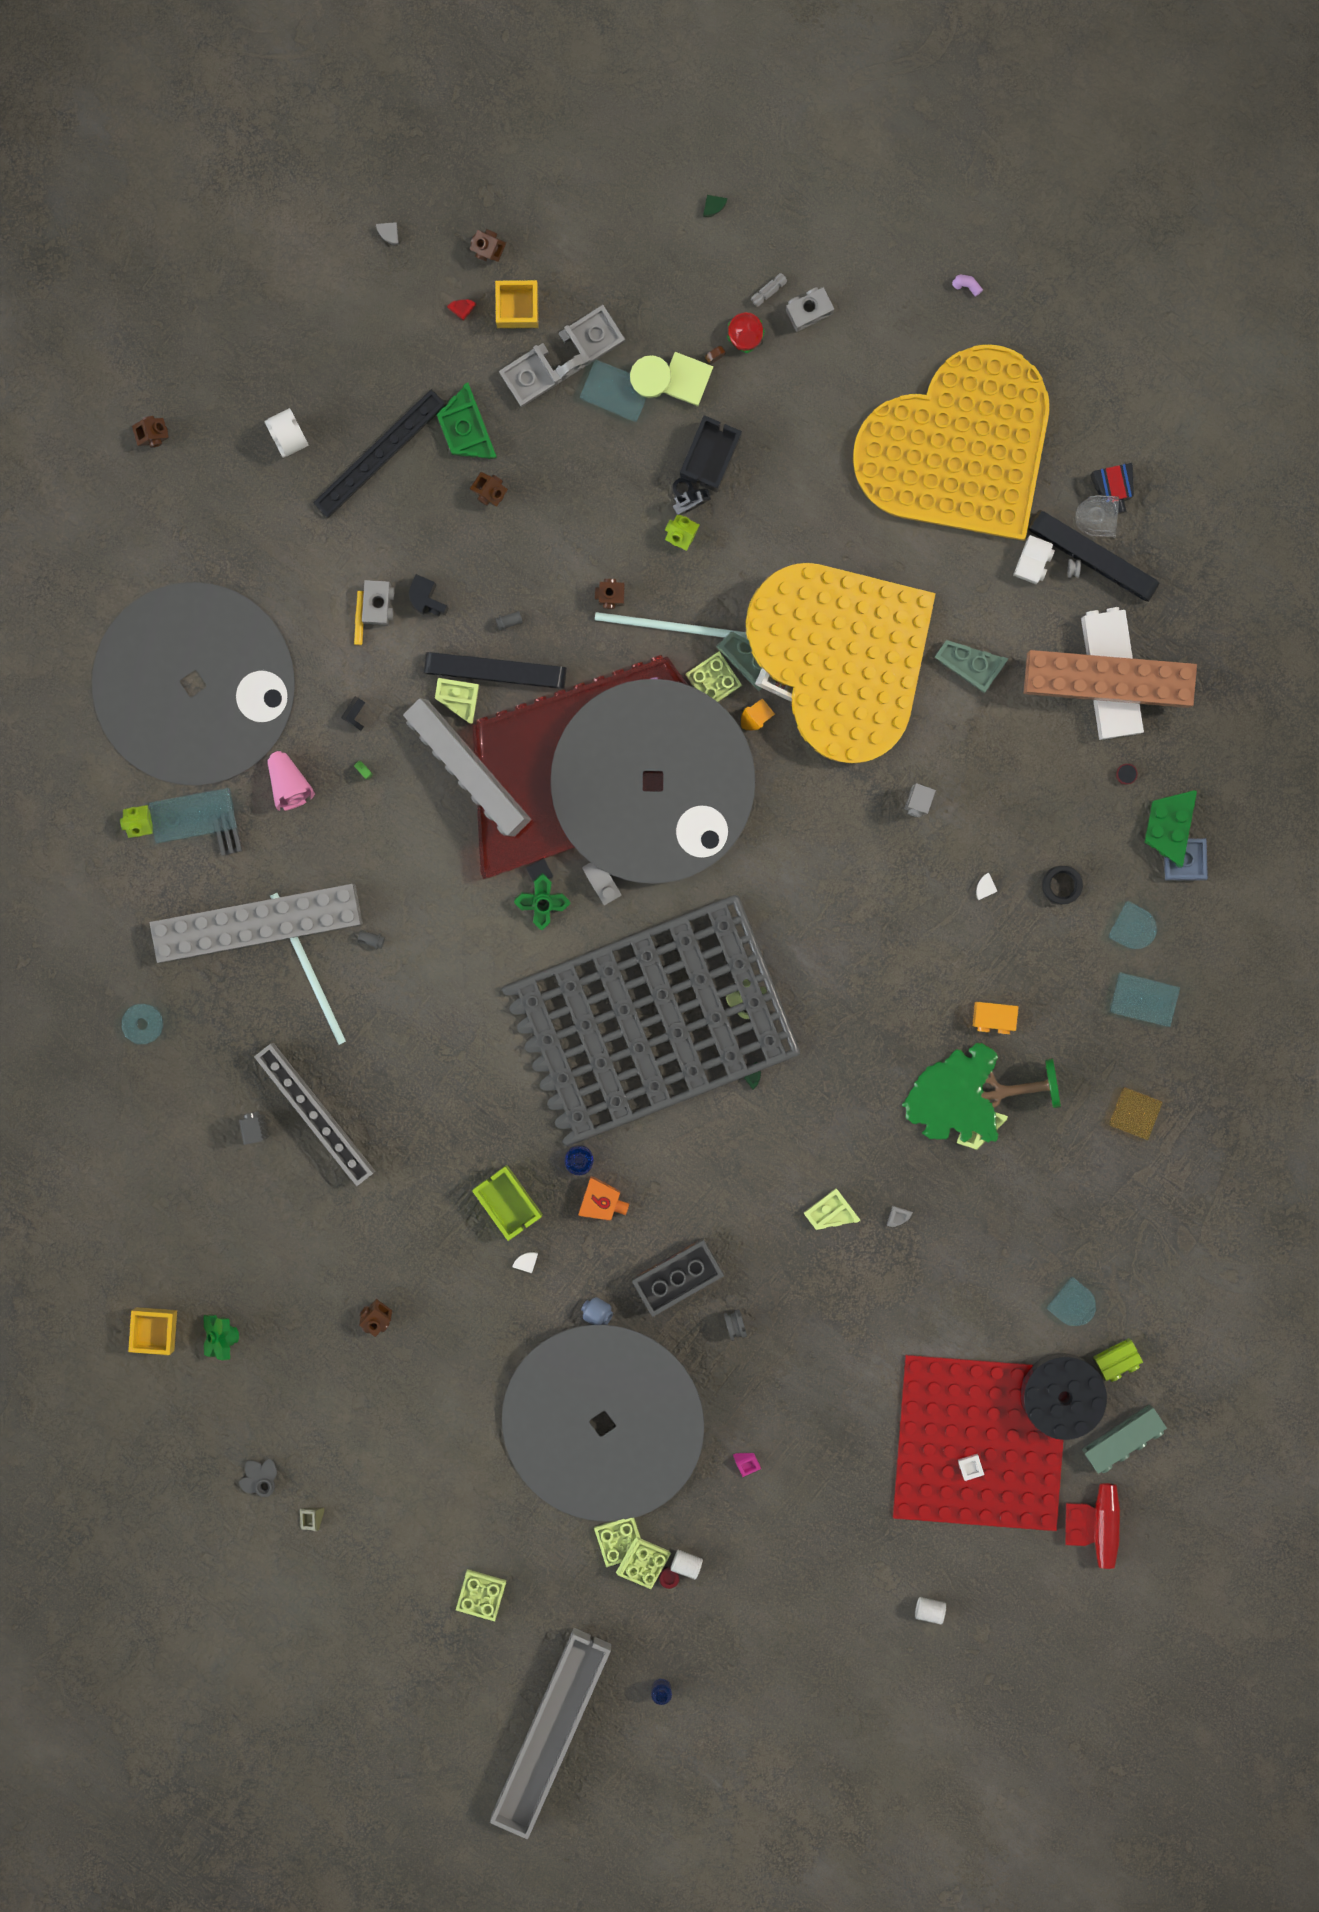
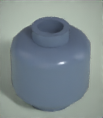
M594 1297L590 1301L586 1300L581 1309L583 1311V1319L591 1325H608L613 1316L611 1305L598 1297Z

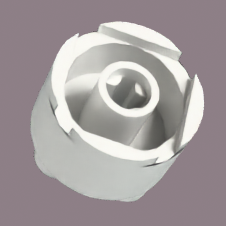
M290 408L264 421L283 458L309 446Z

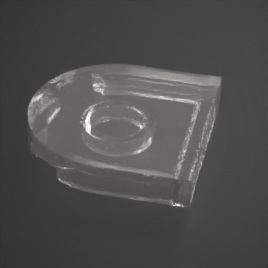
M1091 496L1079 504L1076 510V524L1078 528L1089 536L1116 537L1119 497Z

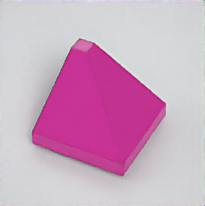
M754 1453L733 1454L742 1477L761 1469Z

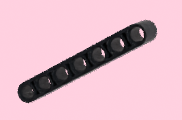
M1038 510L1028 527V530L1036 536L1052 543L1053 546L1074 559H1080L1082 564L1144 601H1150L1160 584L1150 575L1044 511Z
M426 652L424 673L430 675L557 689L565 688L567 671L566 667L434 652Z

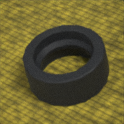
M1056 866L1050 869L1042 881V890L1045 896L1056 904L1074 902L1081 895L1083 889V880L1080 873L1069 866ZM1059 873L1069 874L1074 880V890L1067 897L1056 896L1051 890V880Z

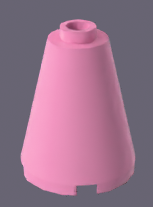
M281 751L272 753L268 759V767L274 803L277 810L280 811V807H283L285 811L305 804V799L309 796L312 799L315 795L313 788L289 756Z

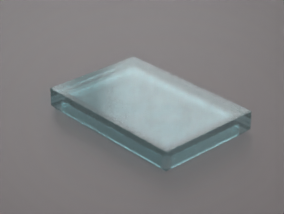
M596 359L580 395V399L635 422H637L647 397L641 396L634 390L630 382V373Z
M1119 972L1109 1012L1170 1027L1180 987Z

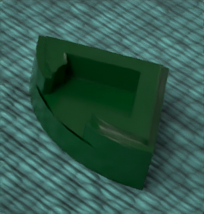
M707 195L703 217H712L723 210L726 206L727 198Z
M761 1071L743 1077L752 1090L757 1087L760 1081Z

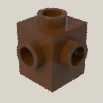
M486 229L485 232L477 230L476 234L472 237L470 250L476 252L475 257L487 261V259L499 262L507 242L496 238L498 234Z
M147 416L132 426L138 446L150 445V448L159 447L164 440L169 438L163 418Z
M480 472L470 488L479 496L477 498L478 501L486 506L490 503L496 507L503 500L508 489L502 485L503 481L495 475L491 477L483 472Z
M604 579V582L599 583V587H595V600H599V605H603L604 609H615V606H624L625 584L616 582V579ZM608 592H613V595L607 596L606 594Z
M376 1299L369 1307L365 1306L360 1312L359 1326H361L364 1332L376 1337L380 1332L383 1333L388 1328L392 1317V1310Z

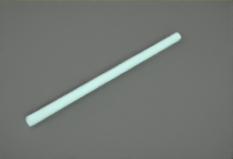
M599 612L595 614L596 621L723 638L730 632H734L747 639L746 632Z
M278 893L270 896L271 899L280 898ZM289 938L338 1045L346 1042L299 938Z

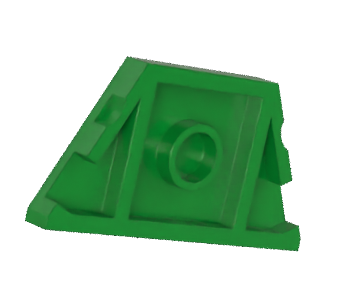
M465 383L457 395L453 396L446 407H443L437 414L451 454L496 459L497 456L469 383Z
M1195 790L1154 800L1151 804L1144 842L1150 847L1157 849L1165 858L1167 857L1173 861L1178 868H1182L1197 794Z

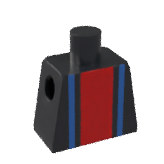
M1132 463L1093 471L1090 476L1101 504H1112L1114 515L1127 512L1125 501L1130 500L1134 496Z

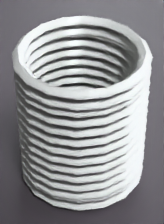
M677 1550L671 1565V1571L695 1580L699 1574L703 1559Z
M919 1597L915 1618L941 1625L945 1617L946 1603Z

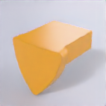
M763 698L753 706L744 709L741 716L742 729L758 730L775 715Z

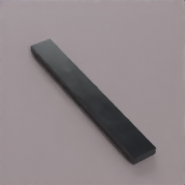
M431 389L322 493L313 504L329 518L446 406V403Z

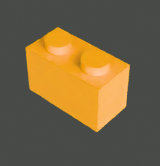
M975 1002L972 1026L978 1027L977 1031L990 1032V1028L998 1029V1033L1010 1034V1030L1016 1031L1019 1006Z

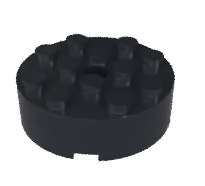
M1068 1353L1051 1354L1041 1358L1032 1365L1033 1367L1022 1382L1021 1402L1027 1417L1033 1425L1045 1435L1061 1440L1076 1439L1092 1431L1101 1421L1107 1405L1106 1387L1099 1373L1082 1358ZM1067 1391V1398L1064 1401L1059 1400L1060 1393Z

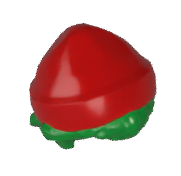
M740 313L728 323L727 338L731 344L742 352L749 353L753 351L764 337L765 330L762 326V321L752 313Z

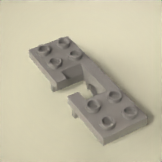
M604 305L572 325L565 326L564 330L559 332L563 342L566 343L572 340L580 353L562 366L559 365L553 371L544 357L549 352L542 343L539 346L535 345L533 350L499 371L520 407L525 406L625 342L623 335Z

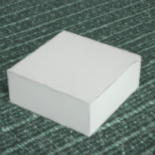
M978 1454L958 1460L964 1481L984 1475Z

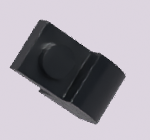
M416 574L409 590L412 605L422 615H424L426 608H429L428 612L439 617L440 614L446 616L449 609L448 606L431 599L436 583Z

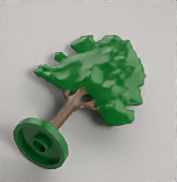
M976 1043L969 1049L972 1058L966 1057L961 1050L956 1049L949 1058L945 1059V1063L937 1062L932 1066H928L926 1071L922 1072L918 1080L914 1082V1087L910 1091L909 1096L902 1103V1107L906 1108L905 1116L907 1120L913 1124L922 1123L927 1125L922 1134L929 1139L949 1138L950 1129L955 1128L957 1132L961 1133L960 1140L964 1143L971 1139L972 1131L981 1135V1140L988 1143L990 1141H997L999 1134L996 1128L994 1108L1005 1097L1048 1090L1051 1094L1053 1108L1061 1107L1053 1058L1045 1060L1047 1080L1005 1086L996 1081L992 1072L998 1059L997 1053L983 1043ZM989 1083L996 1090L985 1092L982 1090L983 1084ZM991 1099H995V1100H996V1101H994L993 1103H990V1100H991Z

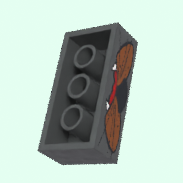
M701 1238L634 1276L632 1283L653 1317L722 1278L724 1273L704 1238Z

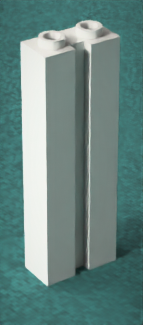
M1119 607L1106 609V613L1099 614L1098 610L1086 612V616L1081 618L1086 654L1133 659L1126 611L1119 610ZM1093 700L1099 740L1136 735L1144 732L1140 704Z

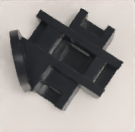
M678 478L673 483L672 490L677 503L673 505V508L677 515L686 514L711 500L708 489L694 490L691 482L686 479ZM681 482L688 486V491L683 494L679 493L676 488L677 484Z

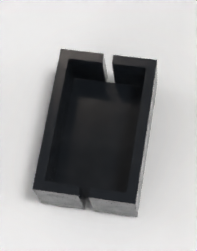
M704 415L680 470L679 477L695 484L699 480L701 481L700 486L717 493L739 443L742 431L725 424L722 432L719 430L721 422Z

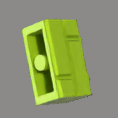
M1129 1338L1093 1356L1102 1377L1106 1381L1110 1380V1382L1120 1379L1122 1377L1121 1374L1126 1371L1129 1373L1136 1371L1140 1368L1139 1364L1143 1363L1134 1343Z

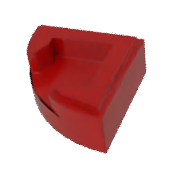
M469 299L451 302L447 308L464 321L474 309L476 303Z

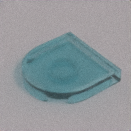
M1126 901L1108 938L1127 948L1141 949L1148 946L1154 940L1157 933V924L1154 917L1148 911Z
M1071 1277L1046 1308L1065 1324L1080 1326L1088 1323L1093 1318L1096 1312V1302L1093 1294L1074 1277Z

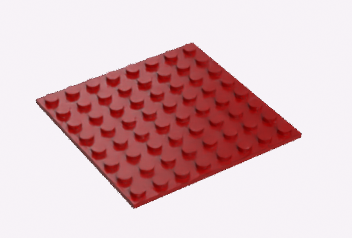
M905 1355L893 1519L1057 1531L1064 1440L1049 1437L1039 1431L1023 1409L1021 1386L1024 1377L1033 1367V1364ZM1067 1391L1061 1392L1058 1399L1064 1401L1067 1398ZM978 1454L984 1475L964 1481L958 1460Z

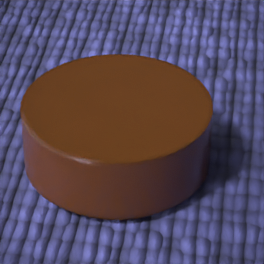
M718 346L706 354L705 359L708 364H712L722 358L726 352L722 346Z

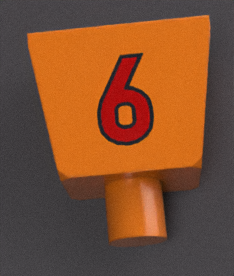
M591 1176L578 1215L611 1220L614 1212L626 1215L629 1203L618 1200L620 1195L618 1189Z

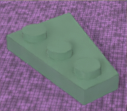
M730 632L716 647L760 691L762 688L755 685L762 667L759 666L752 654L749 640L734 632Z
M948 640L944 642L934 657L983 693L986 692L1009 659Z

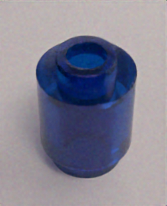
M658 1679L652 1684L651 1697L656 1704L665 1705L672 1698V1686L665 1679Z

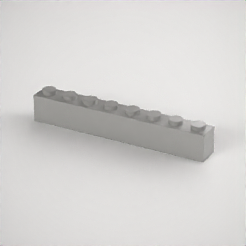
M419 698L403 714L408 720L406 722L407 725L420 734L419 739L433 749L432 754L446 764L445 769L451 775H455L459 779L458 784L464 790H468L471 793V799L477 805H481L484 808L486 817L497 823V829L501 834L515 837L532 820L429 700Z
M274 1043L269 1044L254 1056L356 1186L376 1172Z

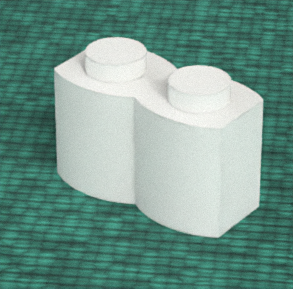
M1030 535L1027 538L1013 576L1037 584L1039 580L1043 581L1047 569H1044L1046 561H1051L1055 551L1052 549L1053 544Z

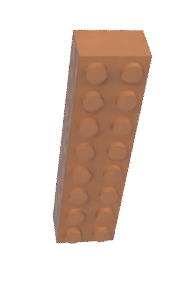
M1030 650L1027 653L1024 694L1189 708L1194 705L1197 664Z

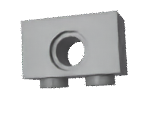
M817 287L806 293V296L802 298L795 297L788 301L785 311L796 332L833 315L834 307L824 287L819 290ZM806 304H811L814 306L815 310L812 312H807L804 310L803 306Z
M364 580L362 622L364 624L389 626V620H393V608H390V600H394L395 590L394 587H391L390 582ZM377 598L384 600L381 608L374 607V601Z
M917 783L914 784L904 809L908 810L909 815L917 818L928 814L936 790Z

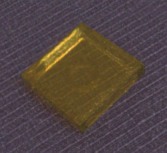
M1123 1087L1109 1125L1148 1140L1163 1102Z

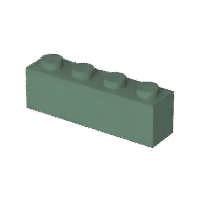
M1149 1404L1081 1450L1098 1474L1101 1472L1106 1473L1117 1461L1122 1462L1130 1456L1129 1453L1135 1449L1140 1450L1147 1445L1146 1442L1150 1439H1157L1162 1436L1167 1427L1155 1409Z

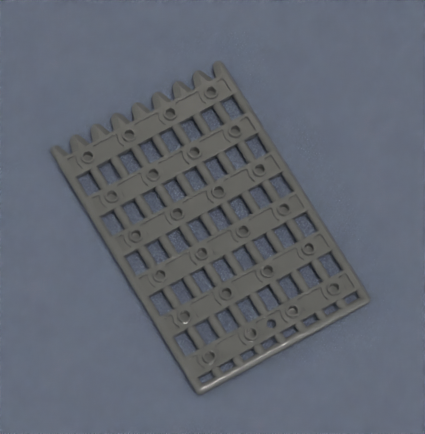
M738 895L730 896L502 988V992L505 995H519V998L510 1005V1012L512 1014H527V1017L517 1025V1030L522 1034H535L534 1037L526 1042L525 1050L530 1053L542 1052V1055L533 1062L532 1068L537 1072H550L540 1082V1088L544 1091L557 1090L558 1092L548 1100L547 1105L552 1110H565L556 1119L555 1126L559 1129L572 1128L573 1131L563 1139V1145L566 1147L784 1062L800 1054L797 1041ZM734 905L738 916L732 918L727 906ZM708 914L713 926L693 933L689 922ZM740 923L745 933L741 937H739L735 925ZM670 930L674 941L655 948L651 937ZM716 933L720 945L701 952L697 941ZM749 943L752 955H746L743 944ZM632 945L636 956L617 963L613 952ZM678 949L682 960L663 967L659 956ZM724 953L728 964L709 971L705 960ZM594 960L598 971L579 979L575 967ZM751 963H757L760 974L754 975ZM639 964L643 976L625 982L621 971ZM685 968L689 980L670 986L666 975ZM731 972L735 983L716 991L712 979ZM555 975L560 987L541 994L537 982ZM601 979L605 991L587 998L582 986ZM745 979L750 980L751 985L749 987L743 986ZM762 981H764L768 993L763 995L758 985ZM647 983L651 995L632 1002L628 990ZM693 987L697 999L678 1006L674 994ZM739 991L743 1002L724 1010L720 998ZM563 994L567 1006L549 1013L544 1001ZM609 998L613 1010L594 1017L590 1005ZM770 1000L776 1011L771 1014L766 1005V1002ZM655 1002L659 1014L640 1021L636 1009ZM700 1006L705 1018L686 1025L681 1013ZM746 1010L750 1022L732 1029L727 1017ZM571 1014L575 1025L556 1032L552 1020ZM616 1017L621 1029L602 1036L598 1024ZM778 1019L783 1029L779 1033H777L773 1021ZM662 1021L667 1033L648 1040L643 1028ZM708 1025L712 1037L693 1044L689 1032ZM754 1029L758 1041L739 1048L735 1036ZM578 1032L582 1044L564 1051L560 1039ZM624 1036L628 1048L609 1055L605 1043ZM787 1039L791 1050L785 1052L781 1040ZM670 1040L674 1052L655 1059L651 1047ZM716 1044L720 1056L701 1063L697 1051ZM762 1048L766 1060L747 1067L743 1055ZM586 1051L590 1063L571 1070L567 1059ZM632 1056L636 1067L617 1074L613 1062ZM678 1060L682 1071L663 1078L659 1066ZM723 1063L728 1075L708 1082L704 1071ZM593 1071L597 1082L579 1089L575 1077ZM639 1075L643 1086L625 1093L621 1081ZM685 1079L689 1090L670 1097L666 1086ZM601 1090L605 1101L586 1108L582 1097ZM647 1094L651 1105L632 1112L628 1101ZM609 1109L613 1120L594 1127L590 1116Z

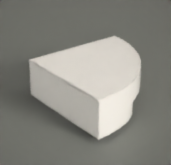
M989 873L985 874L977 885L976 896L978 900L997 892Z
M529 1252L521 1255L515 1260L512 1267L532 1273L538 1253Z

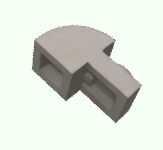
M591 862L582 867L603 905L621 896L609 873L601 870Z

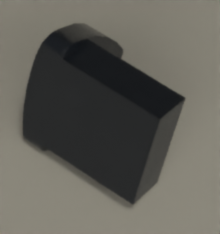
M355 696L341 718L362 731L364 726L354 719L365 702Z

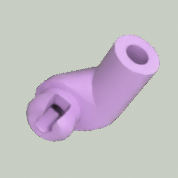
M960 274L952 282L956 289H961L962 286L968 287L975 297L983 291L972 276Z

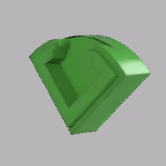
M361 761L354 765L365 779L369 780L373 776V773Z

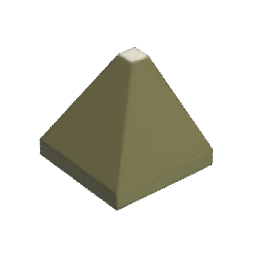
M301 1508V1530L318 1531L324 1514V1508Z

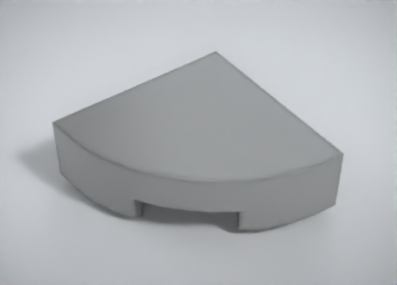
M396 222L376 224L379 235L385 241L393 245H399Z
M892 1206L887 1226L896 1227L910 1219L913 1212Z

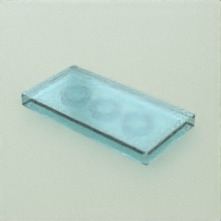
M230 788L149 803L155 842L157 844L237 829Z

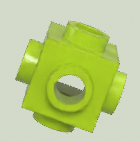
M677 515L674 521L669 520L665 531L668 532L665 540L687 551L700 525L685 516Z
M148 805L123 809V818H120L122 830H126L128 838L153 834V818Z

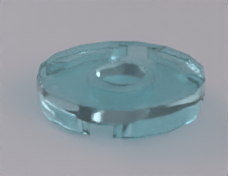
M136 1004L130 1007L121 1021L125 1037L136 1044H149L155 1041L161 1035L163 1029V1018L160 1012L154 1006L148 1004ZM141 1018H144L148 1023L145 1030H141L137 1026V1022Z

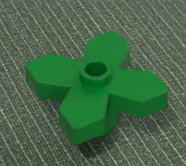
M544 873L534 880L535 894L521 892L514 899V903L522 911L534 910L533 923L540 930H543L550 924L551 910L563 911L570 905V900L563 893L550 894L552 882ZM542 899L546 900L544 904L538 903Z
M213 1314L204 1315V1329L207 1333V1339L204 1342V1355L207 1357L216 1356L221 1361L230 1360V1346L239 1341L238 1329L230 1325L229 1318H217V1315Z

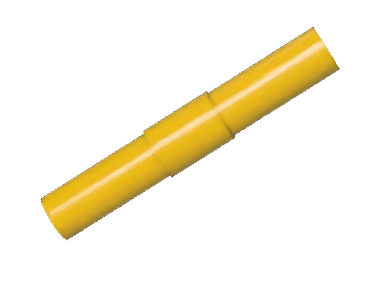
M357 591L354 645H362L364 623L362 622L364 591Z

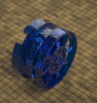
M574 1146L569 1149L565 1156V1166L574 1175H584L593 1166V1154L585 1146Z

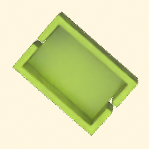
M505 1165L490 1177L492 1181L487 1178L473 1188L472 1192L509 1241L524 1230L523 1223H525L524 1225L527 1228L540 1219L543 1214L508 1165Z

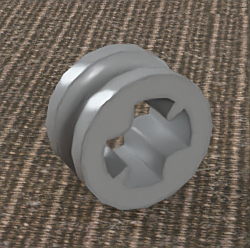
M1069 559L1067 567L1068 578H1071V576L1079 578L1080 559H1077L1075 562Z

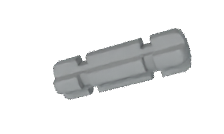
M779 273L774 281L771 280L759 290V293L754 294L751 298L754 305L760 306L764 299L767 300L779 290V287H783L787 283L786 277Z

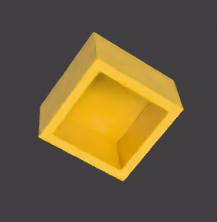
M537 280L495 281L497 328H538Z
M140 1307L131 1311L128 1352L162 1355L173 1353L175 1349L177 1310Z

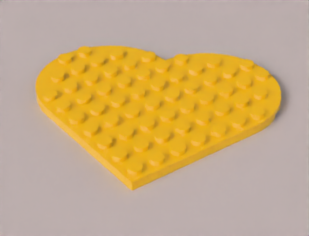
M998 345L973 346L952 355L935 373L926 395H902L886 401L874 409L863 422L853 449L854 472L862 491L881 510L897 517L1025 541L1049 416V397L1042 376L1034 365H1031L1023 358V355Z
M800 563L782 568L767 577L761 586L757 588L750 601L746 617L747 639H749L752 654L759 666L770 677L784 685L793 687L792 712L795 715L797 728L804 740L816 752L837 762L860 763L883 755L898 742L907 727L911 715L936 593L814 563Z

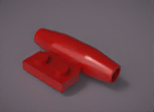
M1100 1483L1095 1508L1087 1503L1066 1502L1065 1545L1087 1546L1095 1542L1098 1567L1114 1569L1120 1541V1506L1117 1485Z

